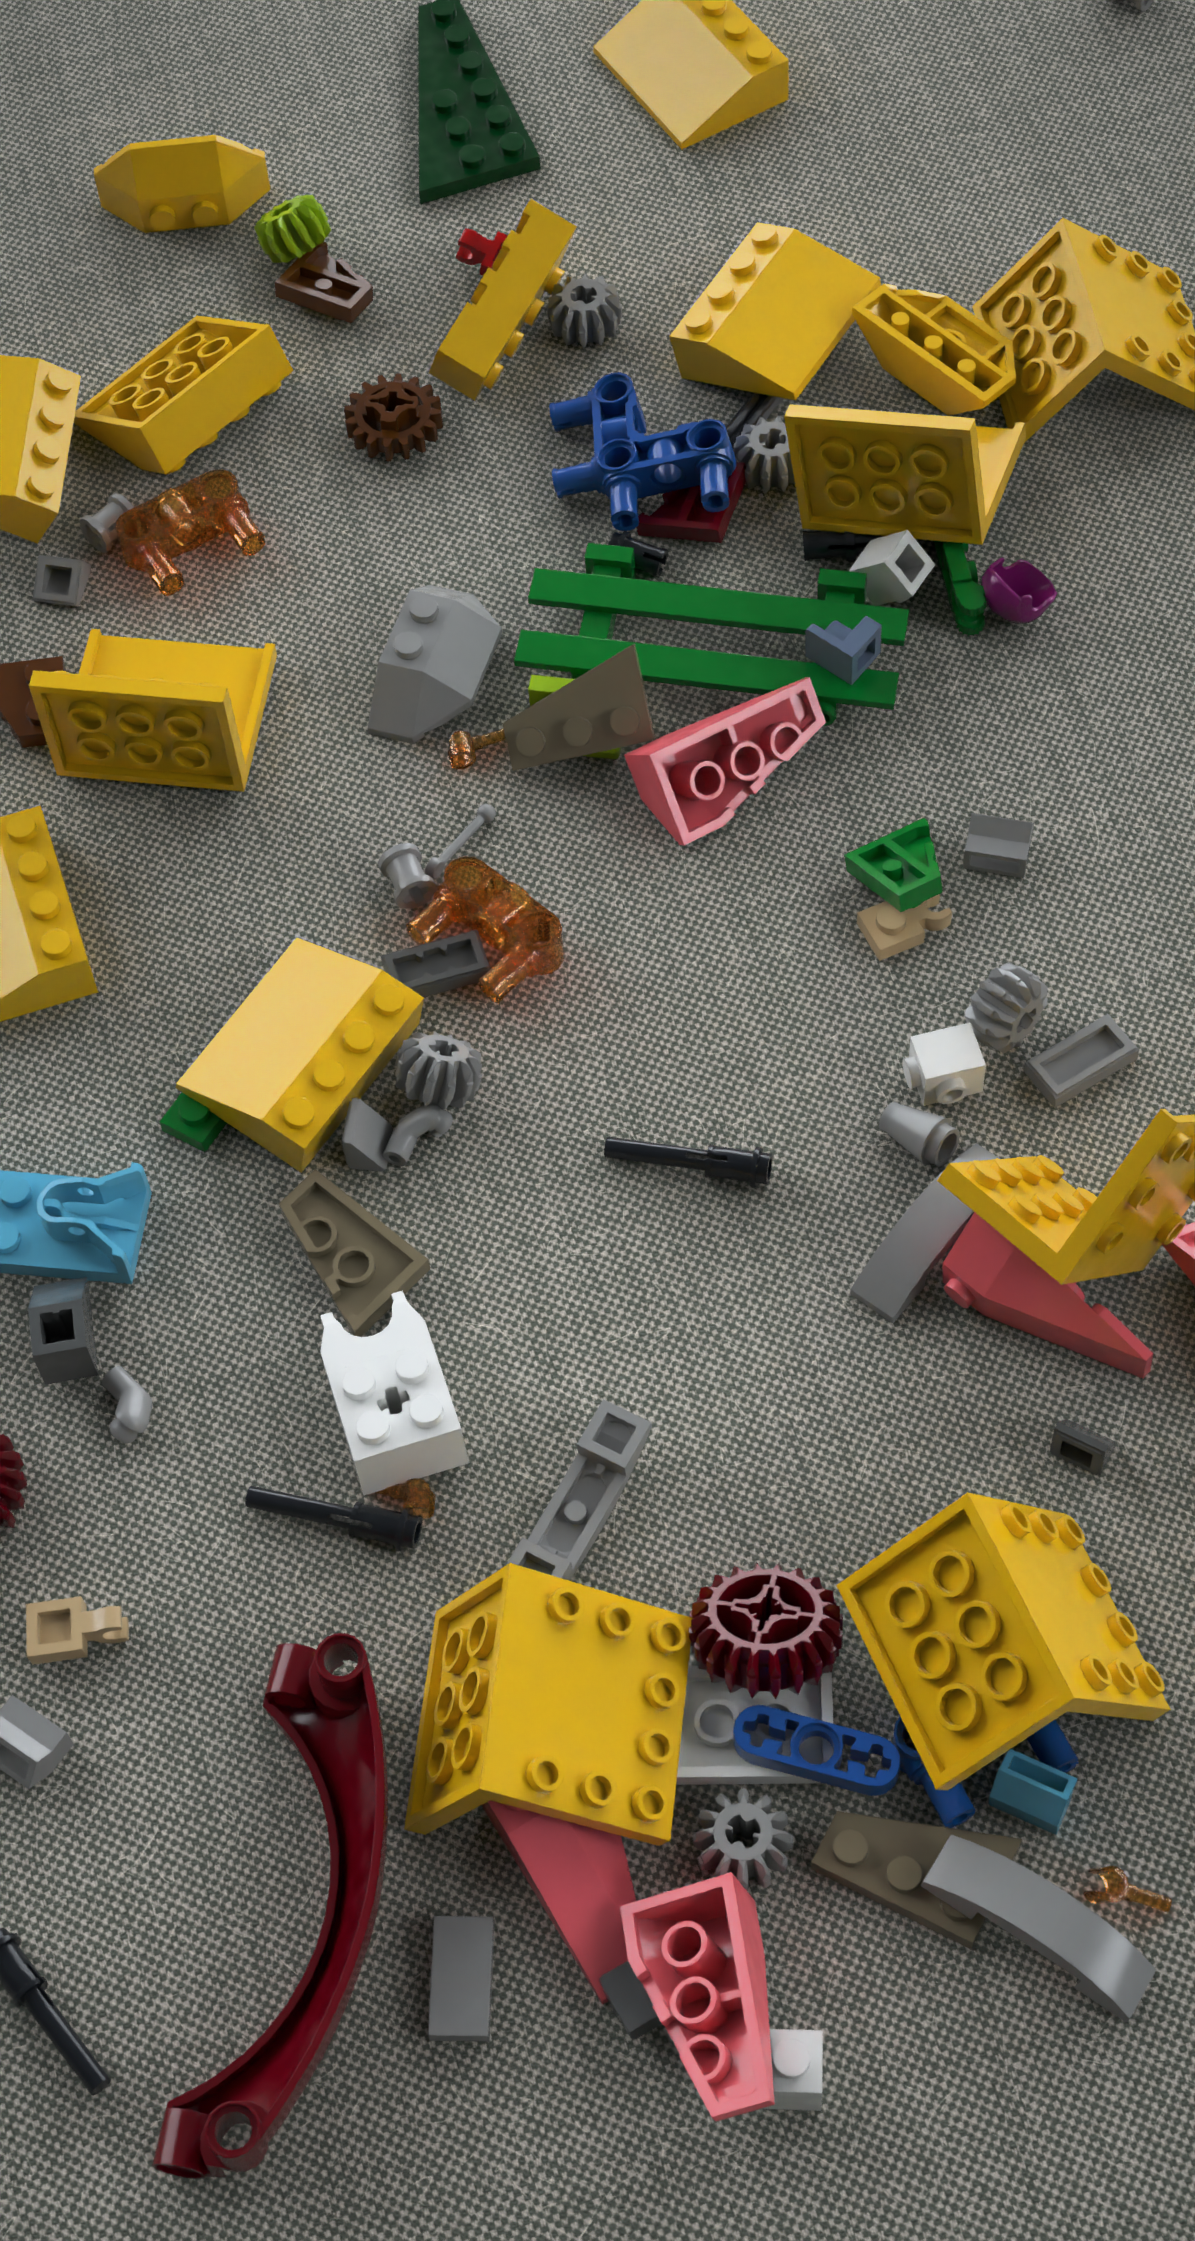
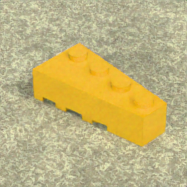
M533 199L529 200L522 212L516 232L510 231L502 244V249L496 257L492 268L488 267L470 301L473 304L466 303L437 350L429 371L431 375L474 401L484 386L490 390L494 387L504 369V366L499 363L504 354L510 358L513 357L525 334L520 332L524 323L530 326L535 323L545 305L540 298L545 291L552 295L554 285L559 284L565 271L560 269L559 266L577 226Z

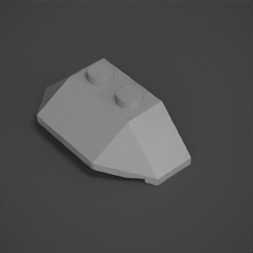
M433 585L409 590L378 661L368 722V734L414 744L425 737L426 732L445 724L473 705L502 635V627L474 594Z

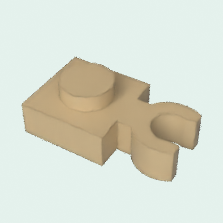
M940 894L924 901L915 908L907 909L903 912L898 911L887 901L857 912V925L878 960L881 961L924 943V929L939 931L947 928L951 924L952 911L950 908L943 909L940 912L929 910L930 907L939 904Z

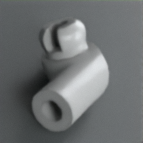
M431 1103L426 1107L423 1104L400 1118L383 1152L385 1160L396 1166H405L418 1138L426 1131H429L435 1137H441L447 1133L453 1122L451 1113L442 1110L436 1103Z
M116 1366L108 1371L102 1380V1386L118 1401L115 1411L116 1418L110 1423L109 1429L112 1436L118 1441L131 1443L135 1441L138 1433H143L148 1426L153 1406L152 1399L148 1392L122 1366Z

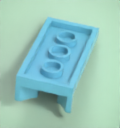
M132 1162L130 1168L100 1178L0 1170V1273L66 1279L87 1277L90 1281L133 1284L152 1195L143 1166Z

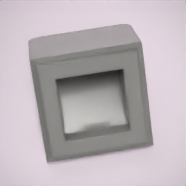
M38 555L32 601L79 607L90 576L91 565L83 560Z
M352 1098V1101H349L342 1137L346 1163L349 1165V1169L385 1171L388 1161L383 1157V1152L394 1131L393 1127L386 1119L361 1099Z

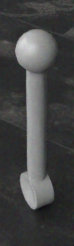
M490 804L481 805L477 810V817L438 858L433 857L428 862L425 873L434 879L438 878L449 859L482 824L494 820L496 816L495 808Z

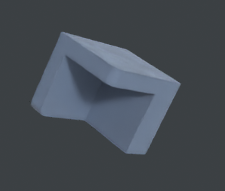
M865 616L853 630L838 621H832L825 630L815 624H811L805 631V657L852 685L881 653L882 625L868 616Z

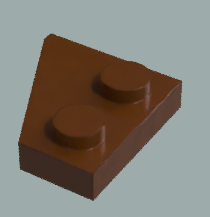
M324 241L322 244L314 247L311 252H307L298 258L275 281V297L329 315L337 320L352 323L373 301V285L362 275L353 272L352 266L343 258L337 260L332 258L328 254V244Z
M63 656L0 664V718L8 723L12 734L22 748L47 745L29 689L33 670L48 672L66 671Z

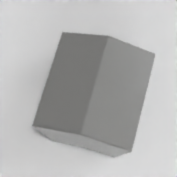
M971 813L963 868L1024 878L1034 823Z
M11 1695L0 1709V1769L30 1789L53 1772L74 1744L66 1731Z

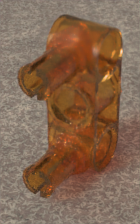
M223 469L206 472L177 487L165 490L157 497L120 515L115 526L125 564L131 569L147 572L164 596L173 595L184 586L183 575L171 559L185 552L193 551L203 543L226 532L245 556L258 553L265 545L264 534L249 516L248 503L240 493L236 476Z
M464 856L450 862L445 868L444 881L437 886V891L433 895L434 900L406 924V930L411 939L416 944L422 945L433 942L454 922H462L470 929L478 930L481 939L489 946L504 953L505 956L478 979L481 991L495 1003H500L527 976L534 977L535 975L551 974L558 970L564 961L562 926L555 914L530 897L519 885L507 880L475 857ZM541 941H542V942H546V943H543V944H534V943L541 942Z

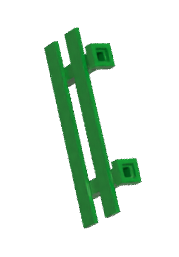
M587 543L584 557L586 573L541 568L534 569L528 596L529 604L584 610L579 636L521 629L514 658L515 666L570 672L571 679H576L632 644H635L643 681L764 695L803 678L810 677L826 720L823 726L831 725L837 716L838 704L894 710L899 672L866 669L850 685L815 662L612 640L617 614L805 635V631L811 624H815L825 630L832 621H838L853 630L865 616H868L882 625L881 644L904 646L909 609L866 605L867 573L820 568L817 583V599L635 579L634 548Z

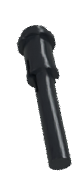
M607 1137L604 1147V1156L607 1158L702 1170L706 1178L715 1177L750 1182L751 1188H757L759 1184L768 1185L772 1172V1154L764 1153L763 1148L758 1146L754 1151L710 1144L707 1150Z
M250 1486L246 1494V1507L346 1528L350 1537H361L394 1544L396 1551L403 1552L406 1548L415 1549L421 1534L422 1517L413 1515V1510L410 1508H405L402 1512L365 1505L362 1502H356L354 1507H348Z
M1 1928L0 1983L11 1996L12 2002L17 2008H20L21 2005L23 2007L26 2006L91 2095L98 2094L109 2085L111 2079L45 1992L48 1982L44 1977H41L19 1947L22 1941L17 1933L10 1934L6 1928Z

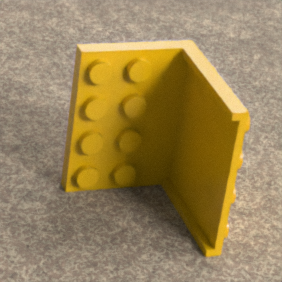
M1062 218L972 306L976 317L1013 342L1016 382L999 396L1008 429H1013L1016 422H1025V443L1105 368L1195 411V330L1191 321L1193 319L1192 312L1186 305L1180 289L1182 282L1179 276L1169 267L1161 268L1147 261L1137 251L1130 252L1116 245L1106 235L1098 236Z
M794 404L789 405L784 415L802 529L844 533L847 531L855 534L887 536L908 530L915 539L983 545L1026 439L1025 422H1016L1013 429L976 426L975 418Z
M91 628L79 674H72L66 671L48 672L33 670L29 683V689L57 775L245 792L277 653L273 643H265L264 649L106 636L101 634L100 629Z
M1160 1109L1098 1197L1086 1189L1080 1187L1075 1189L1062 1178L1064 1175L1062 1168L1054 1161L1042 1155L1037 1157L996 1158L993 1160L949 1163L937 1181L1061 1285L1143 1271L1162 1244H1170L1180 1234L1186 1224V1220L1182 1216L1193 1201H1195V1114L1173 1116L1166 1109Z
M967 1492L836 1585L936 1790L951 1789L1066 1712L1154 1721L1171 1710L1162 1694L1165 1690V1685L1160 1674L1150 1663L1144 1660L1135 1643L1138 1640V1635L1133 1624L1123 1613L1118 1612L1109 1595L1111 1591L1109 1579L1098 1565L1092 1563L1082 1545L1085 1543L1082 1529L1071 1516L1065 1513Z
M513 1563L507 1564L437 1610L404 1830L426 1835L491 1800L656 1846L670 1842L691 1647L688 1628L691 1627V1619L693 1618Z

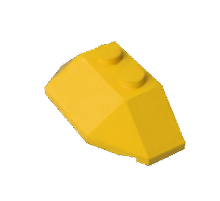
M218 135L129 143L112 155L104 165L100 164L94 168V178L101 207L144 233L229 225L270 191L264 151L256 148L251 150L239 142Z
M883 283L852 307V315L882 368L947 416L983 409L1016 382L1013 342L946 295L920 290H896L895 285Z

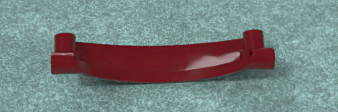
M335 1633L324 1638L318 1644L317 1649L294 1643L277 1645L262 1704L272 1721L298 1751L312 1775L327 1821L330 1845V1886L325 1917L315 1950L302 1979L285 2007L269 2028L247 2051L213 2078L167 2103L152 2165L154 2169L163 2173L190 2179H204L206 2177L228 2178L223 2170L246 2172L257 2167L262 2162L268 2151L269 2142L286 2120L320 2064L348 2005L361 1971L379 1908L384 1877L388 1830V1781L383 1729L372 1671L362 1642L355 1636L347 1633ZM343 1660H351L357 1663L355 1669L344 1676L332 1674L335 1669L344 1664ZM236 2124L252 2126V2135L243 2147L237 2150H228L222 2147L223 2137L231 2127Z

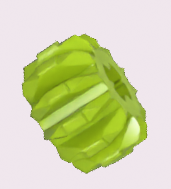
M297 195L293 199L285 200L282 204L274 206L268 213L263 214L254 227L261 248L273 263H288L294 258H300L303 254L311 252L314 247L324 242L331 231L326 213L313 195Z

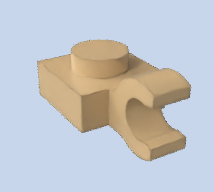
M81 1596L26 1604L27 1658L32 1665L88 1657L87 1641L112 1644L129 1640L128 1618L122 1617V1608L120 1606H108L87 1611V1605Z

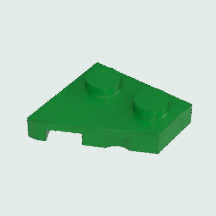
M925 818L844 855L847 872L900 912L915 908L924 901L943 893L938 863L936 862L934 845L930 837L929 824Z

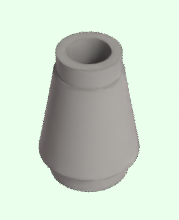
M892 1102L885 1108L879 1121L881 1130L887 1132L889 1136L924 1165L932 1163L936 1166L944 1165L954 1154L960 1139L959 1130L952 1126V1121L949 1118L901 1105L897 1102Z

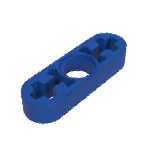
M765 1705L750 1706L743 1710L735 1720L733 1728L734 1746L739 1756L748 1763L869 1796L887 1793L895 1786L898 1780L900 1755L895 1745L884 1737ZM758 1723L768 1725L769 1736L785 1741L786 1729L793 1730L794 1733L790 1741V1756L781 1755L783 1742L764 1739L761 1747L751 1745V1735L745 1731H755ZM814 1736L822 1737L832 1745L833 1755L825 1763L811 1764L804 1760L799 1752L803 1741ZM843 1744L852 1746L850 1749V1759L868 1762L871 1754H878L882 1756V1766L889 1770L879 1769L875 1778L865 1775V1765L851 1760L847 1762V1772L838 1770L842 1762Z

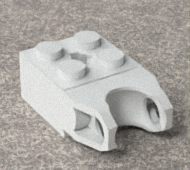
M403 1290L391 1294L393 1304L390 1323L383 1331L373 1336L359 1337L351 1335L343 1329L340 1322L334 1318L332 1312L320 1315L324 1328L320 1353L363 1496L469 1463L461 1426L426 1322L407 1302Z

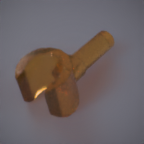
M504 729L471 737L466 731L454 732L449 739L450 749L447 752L451 767L454 769H466L472 766L477 760L475 750H480L485 746L506 740Z
M410 1479L405 1484H396L384 1490L374 1492L394 1497L395 1499H404L403 1510L410 1508L413 1510V1515L421 1516L422 1518H431L434 1515L436 1496L431 1491L428 1483L423 1479Z
M1115 1866L1088 1869V1872L1100 1875L1105 1882L1104 1892L1096 1890L1083 1892L1084 1897L1089 1902L1105 1904L1125 1900L1169 1912L1172 1905L1171 1898L1138 1888L1136 1885L1129 1883L1122 1869Z

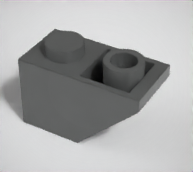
M87 1277L34 1286L28 1306L32 1356L45 1385L97 1376V1357Z

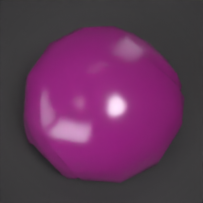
M1001 557L993 562L982 575L981 585L985 591L987 605L993 613L1011 623L1024 624L1037 620L1057 597L1053 583L1028 561L1019 559L1010 566L1004 567L1003 562L1005 559Z

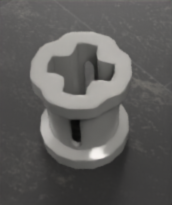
M117 492L108 497V504L93 516L85 515L79 520L83 535L91 545L102 553L108 552L112 548V542L128 529L133 531L141 525L136 509L123 495Z
M402 843L391 847L381 855L378 861L381 873L385 877L390 878L395 888L393 893L394 901L402 909H414L423 906L432 899V896L437 891L434 879L429 875H425L420 864L422 856L419 848L411 843Z

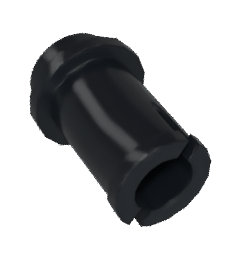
M624 531L622 534L613 533L608 545L634 548L635 569L649 573L656 578L660 577L663 572L660 563L666 564L668 557L667 549H661L633 539L628 531Z

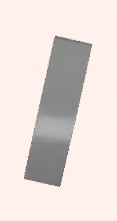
M976 1143L951 1163L993 1160L998 1157ZM943 1171L927 1186L895 1224L850 1289V1295L891 1323L898 1319L925 1287L927 1274L955 1243L974 1213L973 1210L937 1181Z
M603 1399L577 1443V1456L527 1540L523 1537L521 1538L507 1564L513 1563L570 1581L615 1507L642 1452L652 1428V1422Z
M950 1835L920 1885L970 1919L977 1912L1078 1978L1075 1989L1125 2022L1130 2020L1156 1971L1154 1966L1131 1942L1083 1903L1026 1867L969 1840Z

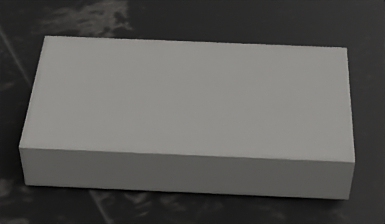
M1106 1014L1025 1062L1024 1073L1049 1103L1056 1108L1137 1060L1139 1049L1111 1016Z
M434 1916L428 2037L430 2041L490 2042L495 1925L493 1917Z

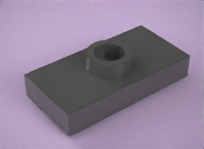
M478 930L381 955L384 971L422 997L492 979L491 969Z

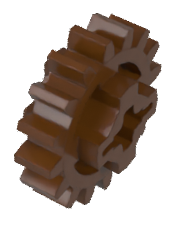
M396 373L393 381L387 382L383 375H379L377 385L372 386L367 382H363L361 384L363 394L352 392L349 395L351 405L344 407L348 438H353L355 449L360 450L367 447L368 457L374 458L379 452L385 454L386 461L391 462L395 453H401V456L407 460L410 459L409 450L415 448L417 451L424 453L426 451L425 440L430 442L438 440L437 429L443 428L440 397L433 395V387L430 384L420 388L418 377L414 376L407 383L403 382L401 373Z

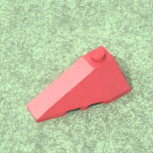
M808 677L666 734L624 754L641 800L677 843L685 846L725 826L736 815L734 811L751 794H756L766 784L764 780L783 761H789L826 723L811 679Z
M975 1212L973 1213L942 1263L944 1290L954 1302L966 1309L971 1305L983 1316L1144 1379L1151 1370L1153 1352L1105 1306L1095 1303L1090 1307L1084 1301L1085 1295L1076 1284L1077 1282L1061 1285Z
M491 1800L482 1805L498 1834L601 2004H605L608 2002V1999L600 1984L601 1976L628 1961L620 1906L637 1901L622 1836Z
M730 1872L621 1905L628 1962L636 1977L645 1988L654 2005L652 2006L668 2031L680 2054L679 2057L711 2117L717 2122L775 2105L765 1954L756 1902L734 1874Z

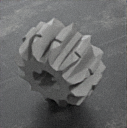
M586 272L581 279L567 276L565 284L554 285L552 296L548 298L547 317L550 318L551 329L555 337H562L566 346L575 342H580L583 349L589 342H595L602 346L605 337H615L618 324L621 323L622 304L620 303L616 286L607 284L603 275L595 279H589Z
M779 415L774 421L767 422L760 416L756 426L744 424L741 436L736 437V442L734 443V455L737 462H745V480L748 488L762 485L766 494L771 487H778L785 493L788 483L795 484L786 425L783 424Z
M1007 962L1000 968L996 967L991 970L989 977L985 981L980 982L979 989L971 996V1005L965 1010L966 1023H971L977 1041L991 1049L1006 1053L1012 1050L1013 1047L1022 1045L1024 1038L1028 1034L1033 1033V1027L1042 1019L1041 1012L1048 1002L1046 997L1048 986L1029 970Z
M431 1031L429 1035L418 1032L413 1033L412 1038L404 1040L401 1049L397 1053L395 1086L401 1091H405L408 1099L424 1102L425 1107L431 1103H436L442 1110H446L448 1105L461 1108L464 1107L466 1101L473 1100L475 1092L479 1090L482 1079L481 1053L476 1049H472L468 1041H458L453 1038L452 1034L444 1036L436 1031Z
M744 1787L739 1790L738 1803L731 1804L729 1799L720 1793L715 1798L717 1812L702 1809L699 1813V1823L704 1829L693 1833V1846L704 1851L698 1857V1865L701 1870L716 1868L714 1877L732 1872L747 1891L749 1878L755 1877L762 1887L767 1888L771 1885L769 1869L784 1872L788 1867V1859L782 1853L793 1848V1835L783 1831L786 1825H788V1816L785 1811L770 1813L772 1799L767 1794L760 1797L756 1804L753 1805L749 1803V1792ZM741 1833L742 1837L746 1840L753 1838V1846L745 1848L744 1844L740 1841L733 1843V1836Z

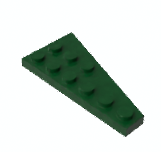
M436 0L418 6L420 205L541 169L540 156L460 0Z

